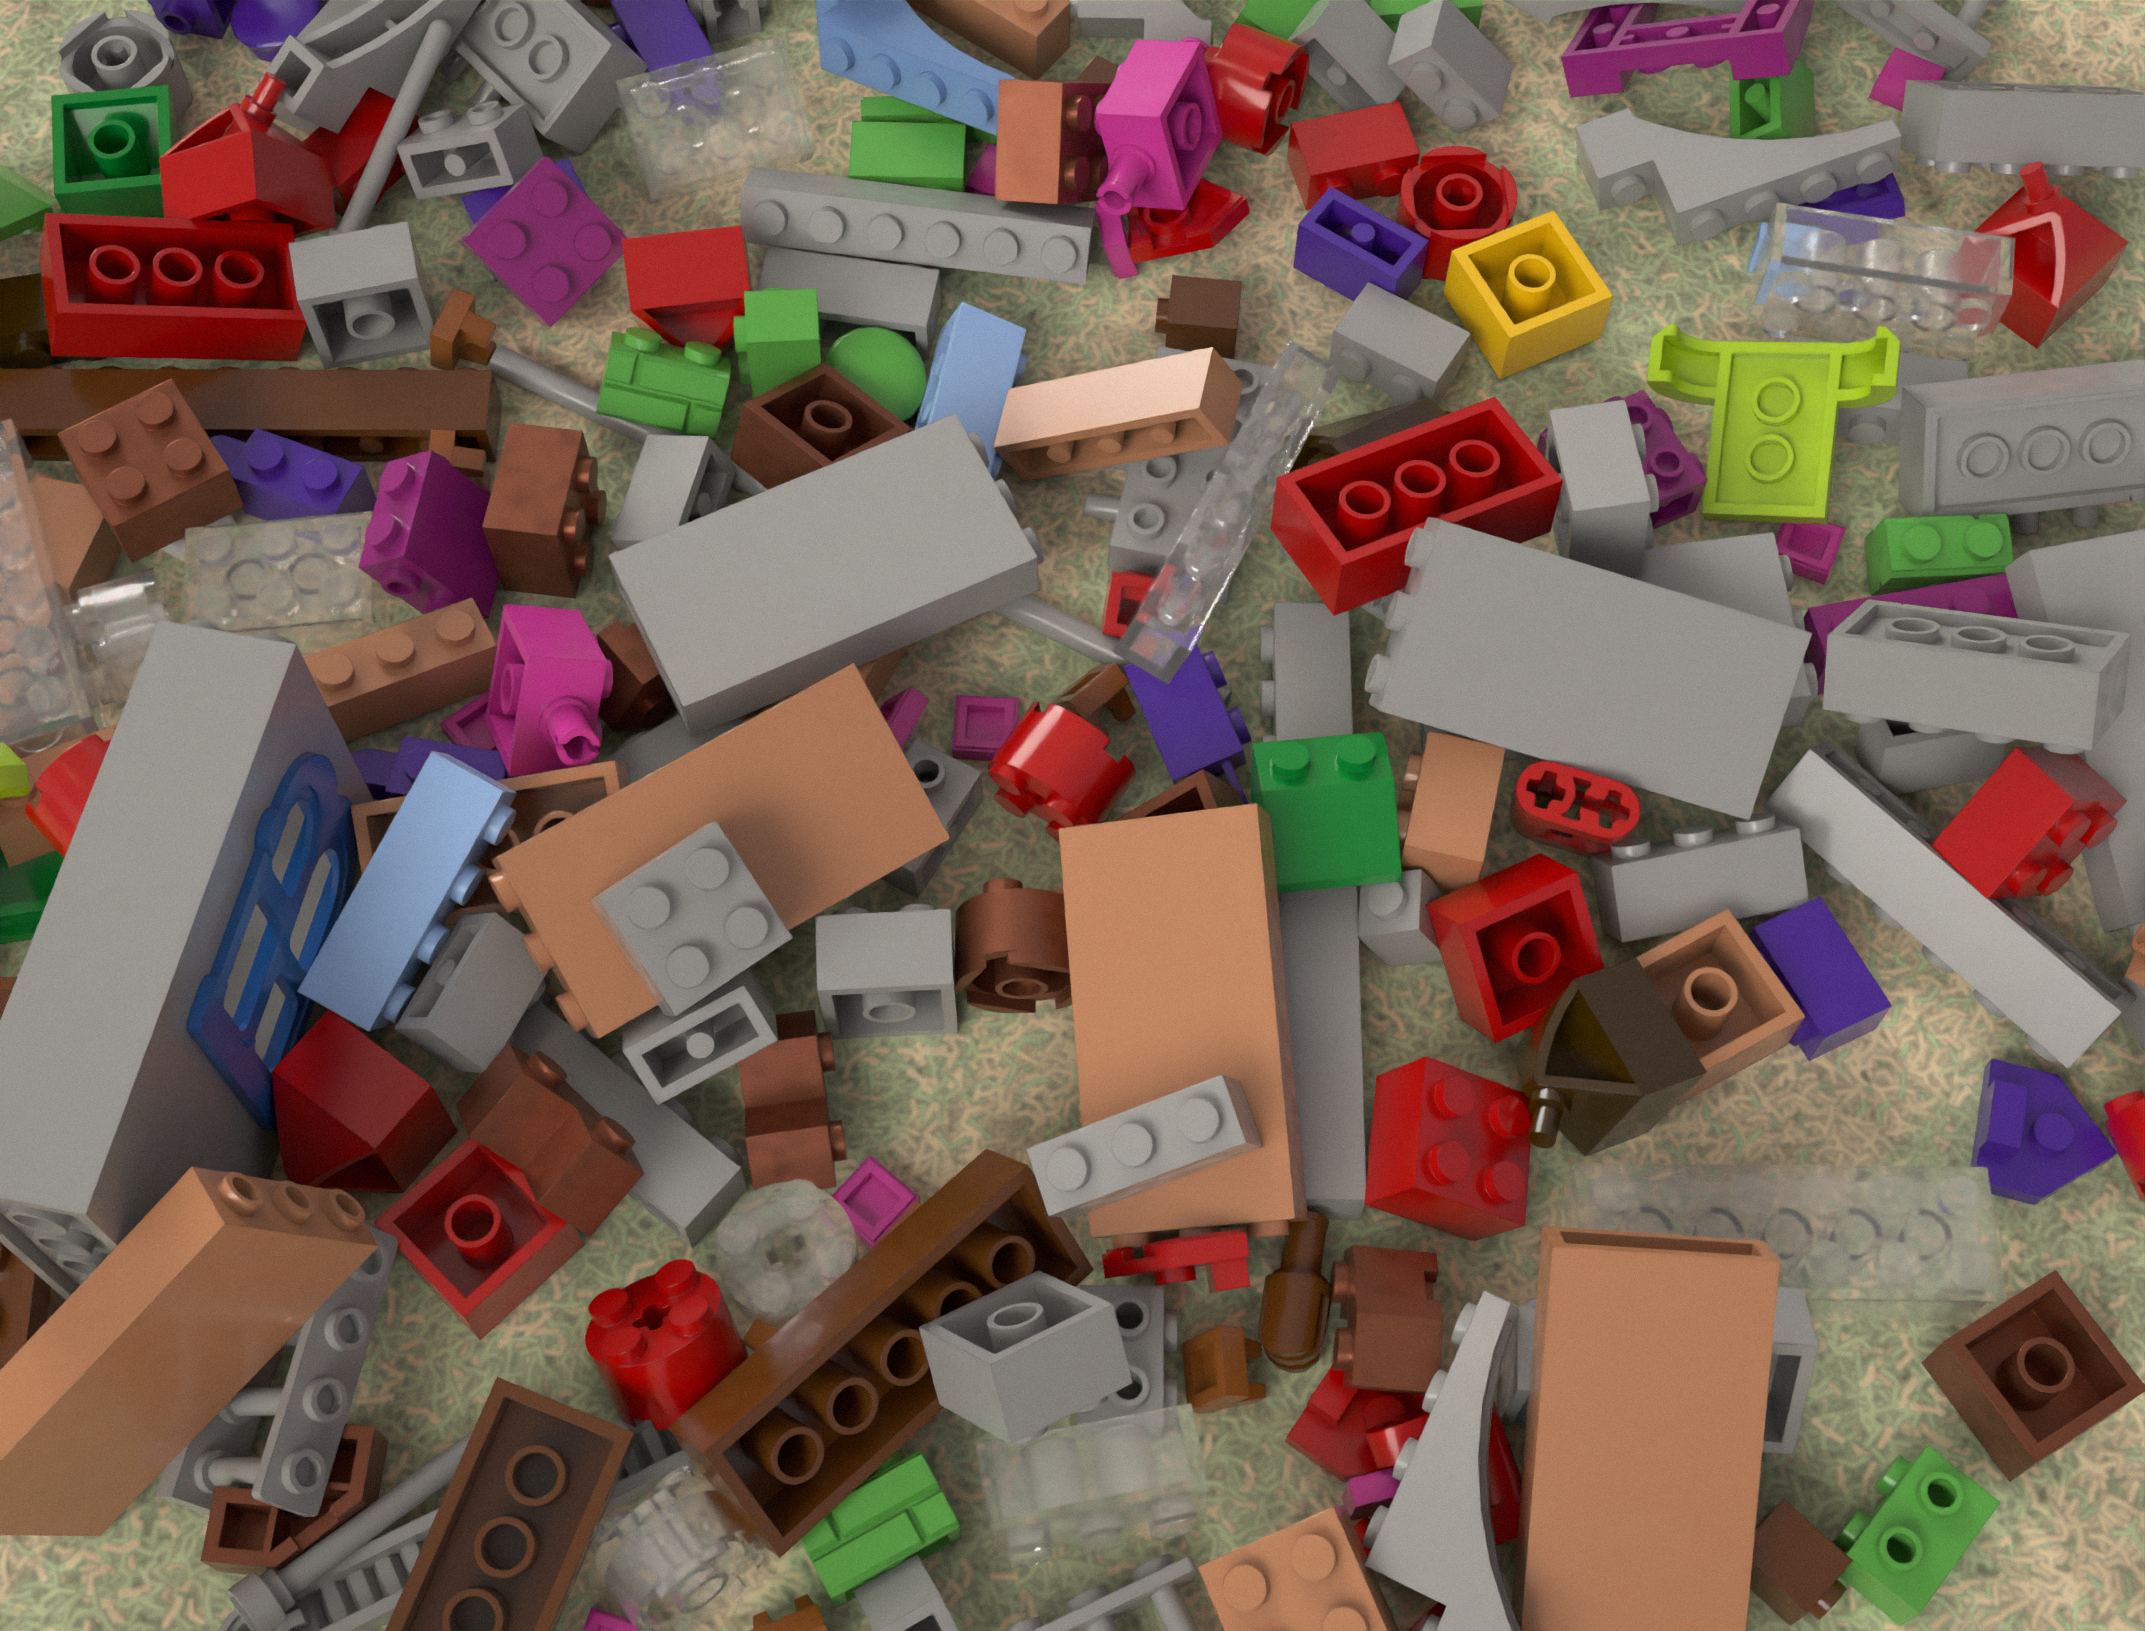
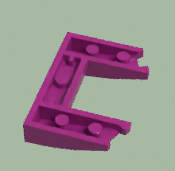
M1747 0L1741 12L1662 22H1654L1659 3L1617 4L1592 8L1561 56L1570 98L1624 92L1634 71L1637 69L1644 74H1653L1664 71L1670 66L1694 63V66L1698 68H1709L1729 60L1733 81L1790 75L1801 51L1815 0Z

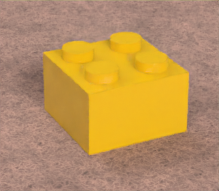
M1554 210L1452 250L1443 292L1499 379L1600 339L1613 299L1612 293Z

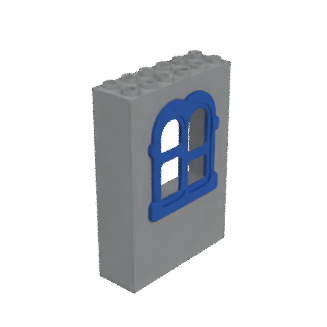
M165 620L158 621L0 1020V1242L65 1300L69 1298L191 1166L228 1173L238 1172L246 1176L271 1179L280 1152L272 1070L328 1010V1008L297 991L362 876L350 805L373 802L374 799L297 644H293L288 639L277 634L260 632L255 636L226 632L217 625L201 620H191L187 624Z

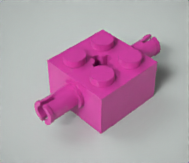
M1185 37L1181 41L1136 40L1124 63L1119 65L1116 77L1105 97L1098 102L1095 109L1094 124L1097 134L1102 136L1108 157V176L1104 183L1100 185L1096 197H1101L1098 203L1109 213L1124 215L1130 211L1132 206L1185 210L1223 137V132L1204 59L1209 46L1199 38Z
M504 604L485 722L509 776H526L589 765L600 753L602 725L600 719H598L601 698L607 699L611 694L613 666L610 660H606L599 647L597 635L592 634L580 610Z

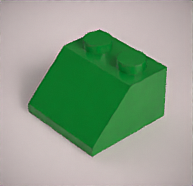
M169 85L52 95L54 196L64 214L164 218L159 158L181 140Z
M1382 731L1252 743L1250 796L1252 804H1259L1271 817L1278 893L1401 882L1402 870L1394 777Z

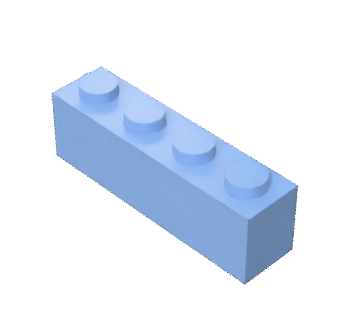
M962 302L940 331L915 430L956 413L967 434L975 432L980 437L989 459V467L987 469L995 480L1001 468L1003 458L993 449L1008 389L1016 387L1027 364V355L1021 353L1026 329Z
M431 751L297 992L367 1031L386 1028L390 1021L397 1024L417 991V988L410 984L423 962L428 965L432 964L450 935V929L443 925L456 902L461 905L466 904L478 887L483 876V870L477 867V864L489 843L495 846L500 844L511 828L517 811L512 809L510 805L517 792L449 754Z

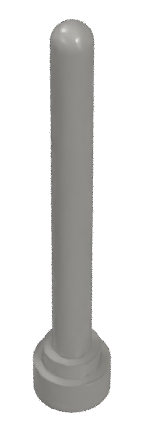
M436 19L429 25L337 231L330 230L328 236L364 230L398 155L396 146L405 139L451 37L452 29L447 21Z
M473 1430L277 1573L272 1569H268L260 1576L255 1572H251L227 1590L228 1597L251 1631L274 1630L287 1620L284 1612L295 1605L293 1597L451 1482Z

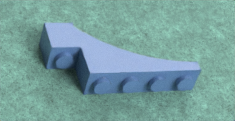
M815 0L821 69L997 136L999 79L1016 80V77L985 65L955 48L931 30L915 14L906 0Z

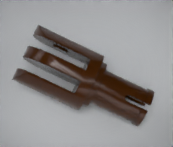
M1307 1211L1308 1221L1288 1222L1289 1235L1284 1237L1281 1266L1265 1277L1258 1325V1338L1268 1359L1279 1369L1290 1373L1306 1372L1317 1364L1320 1352L1326 1342L1332 1285L1321 1275L1325 1236L1329 1221L1326 1216Z

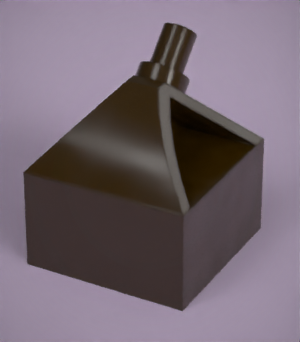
M1637 958L1573 979L1522 1038L1516 1050L1519 1080L1522 1090L1530 1100L1528 1109L1533 1115L1528 1134L1529 1142L1539 1148H1551L1556 1143L1559 1130L1585 1157L1649 1132L1707 1073Z

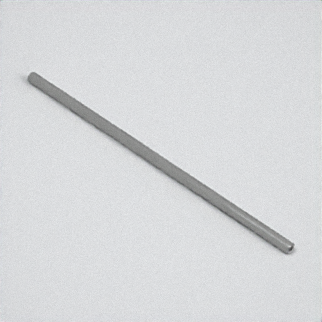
M504 346L496 349L491 357L489 369L492 370L493 374L644 445L647 435L692 436L596 414L599 391ZM720 449L725 454V456L730 460L731 454ZM732 462L737 468L731 484L732 488L751 497L768 490ZM1025 595L991 610L1104 665L1115 662L1125 675V666L1153 654L1117 636L1102 634L1100 628L1030 595ZM1221 687L1217 691L1226 709L1231 700L1232 691Z

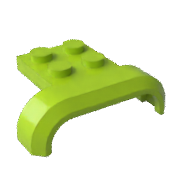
M1668 324L1652 337L1647 373V383L1650 388L1674 400L1714 406L1706 469L1707 482L1704 487L1702 504L1704 519L1827 525L1840 408L1875 406L1888 402L1896 396L1902 349L1900 340L1886 326L1877 327L1876 336L1871 339L1851 343L1711 341L1689 336L1682 332L1676 324Z

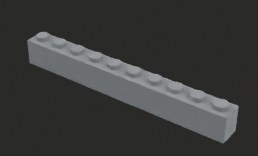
M1274 602L1271 626H1260L1259 662L1271 663V680H1261L1260 717L1272 719V735H1262L1261 742L1353 734L1349 610L1333 616L1325 603ZM1357 886L1279 893L1281 901L1278 903L1307 1211L1322 1214L1328 1220H1360L1365 1206L1366 1166L1359 938L1357 937Z

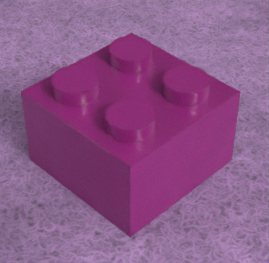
M546 156L539 159L458 242L540 324L552 327L623 255L621 239L627 237Z

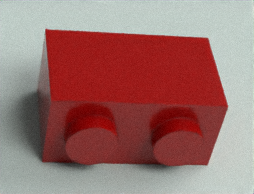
M368 87L338 134L320 126L302 141L331 160L335 212L342 217L396 101L371 87ZM415 115L405 138L420 127L418 124L419 116ZM399 153L376 204L382 199L384 192L406 174Z
M1400 101L1291 123L1287 160L1307 211L1311 210L1330 186L1355 200L1375 196L1393 197L1400 194L1403 177L1409 168L1411 171L1418 165L1420 152Z

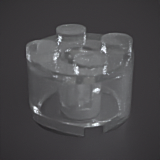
M155 567L79 589L78 600L72 601L73 608L67 610L79 645L83 646L91 643L97 660H94L95 668L90 670V675L97 696L103 706L115 702L120 709H124L158 621L165 620L179 623L165 587L152 590L150 586L156 584L159 577Z
M795 1179L789 1182L770 1184L753 1191L733 1207L730 1213L721 1221L717 1230L716 1260L718 1270L734 1309L749 1326L758 1318L780 1330L789 1320L794 1318L860 1260L854 1229L847 1213L832 1196L818 1189L807 1180ZM792 1253L794 1257H799L800 1264L789 1269L785 1262L780 1261V1258Z
M683 1466L668 1473L655 1487L653 1496L631 1512L623 1510L611 1515L599 1525L593 1534V1540L599 1547L594 1560V1570L637 1631H661L672 1627L674 1631H694L733 1602L747 1587L739 1575L750 1560L756 1569L759 1570L765 1558V1548L746 1523L704 1476H696L689 1466Z

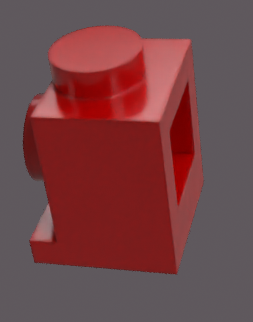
M1124 570L1121 573L1112 571L1111 579H1108L1101 621L1102 634L1165 643L1174 581L1160 579L1158 575Z

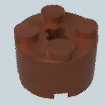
M995 878L983 884V894L974 896L962 903L955 914V990L957 994L964 989L967 991V1003L983 1010L998 1013H1036V1001L1054 998L1056 1009L1072 1005L1063 888L1050 891L1023 888V884L1019 880Z

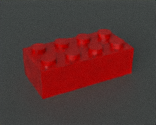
M45 213L39 259L51 356L297 361L307 324L297 301L289 243H295L292 224Z
M1496 397L1277 477L1270 529L1330 612L1335 616L1395 593L1397 590L1405 589L1411 567L1405 565L1407 546L1415 528L1424 529L1427 517L1447 521L1519 544L1551 532L1563 479Z

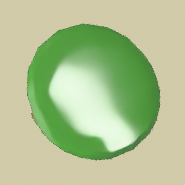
M874 326L854 329L839 337L826 354L824 362L905 424L914 415L923 401L927 381L921 356L907 339L894 331Z

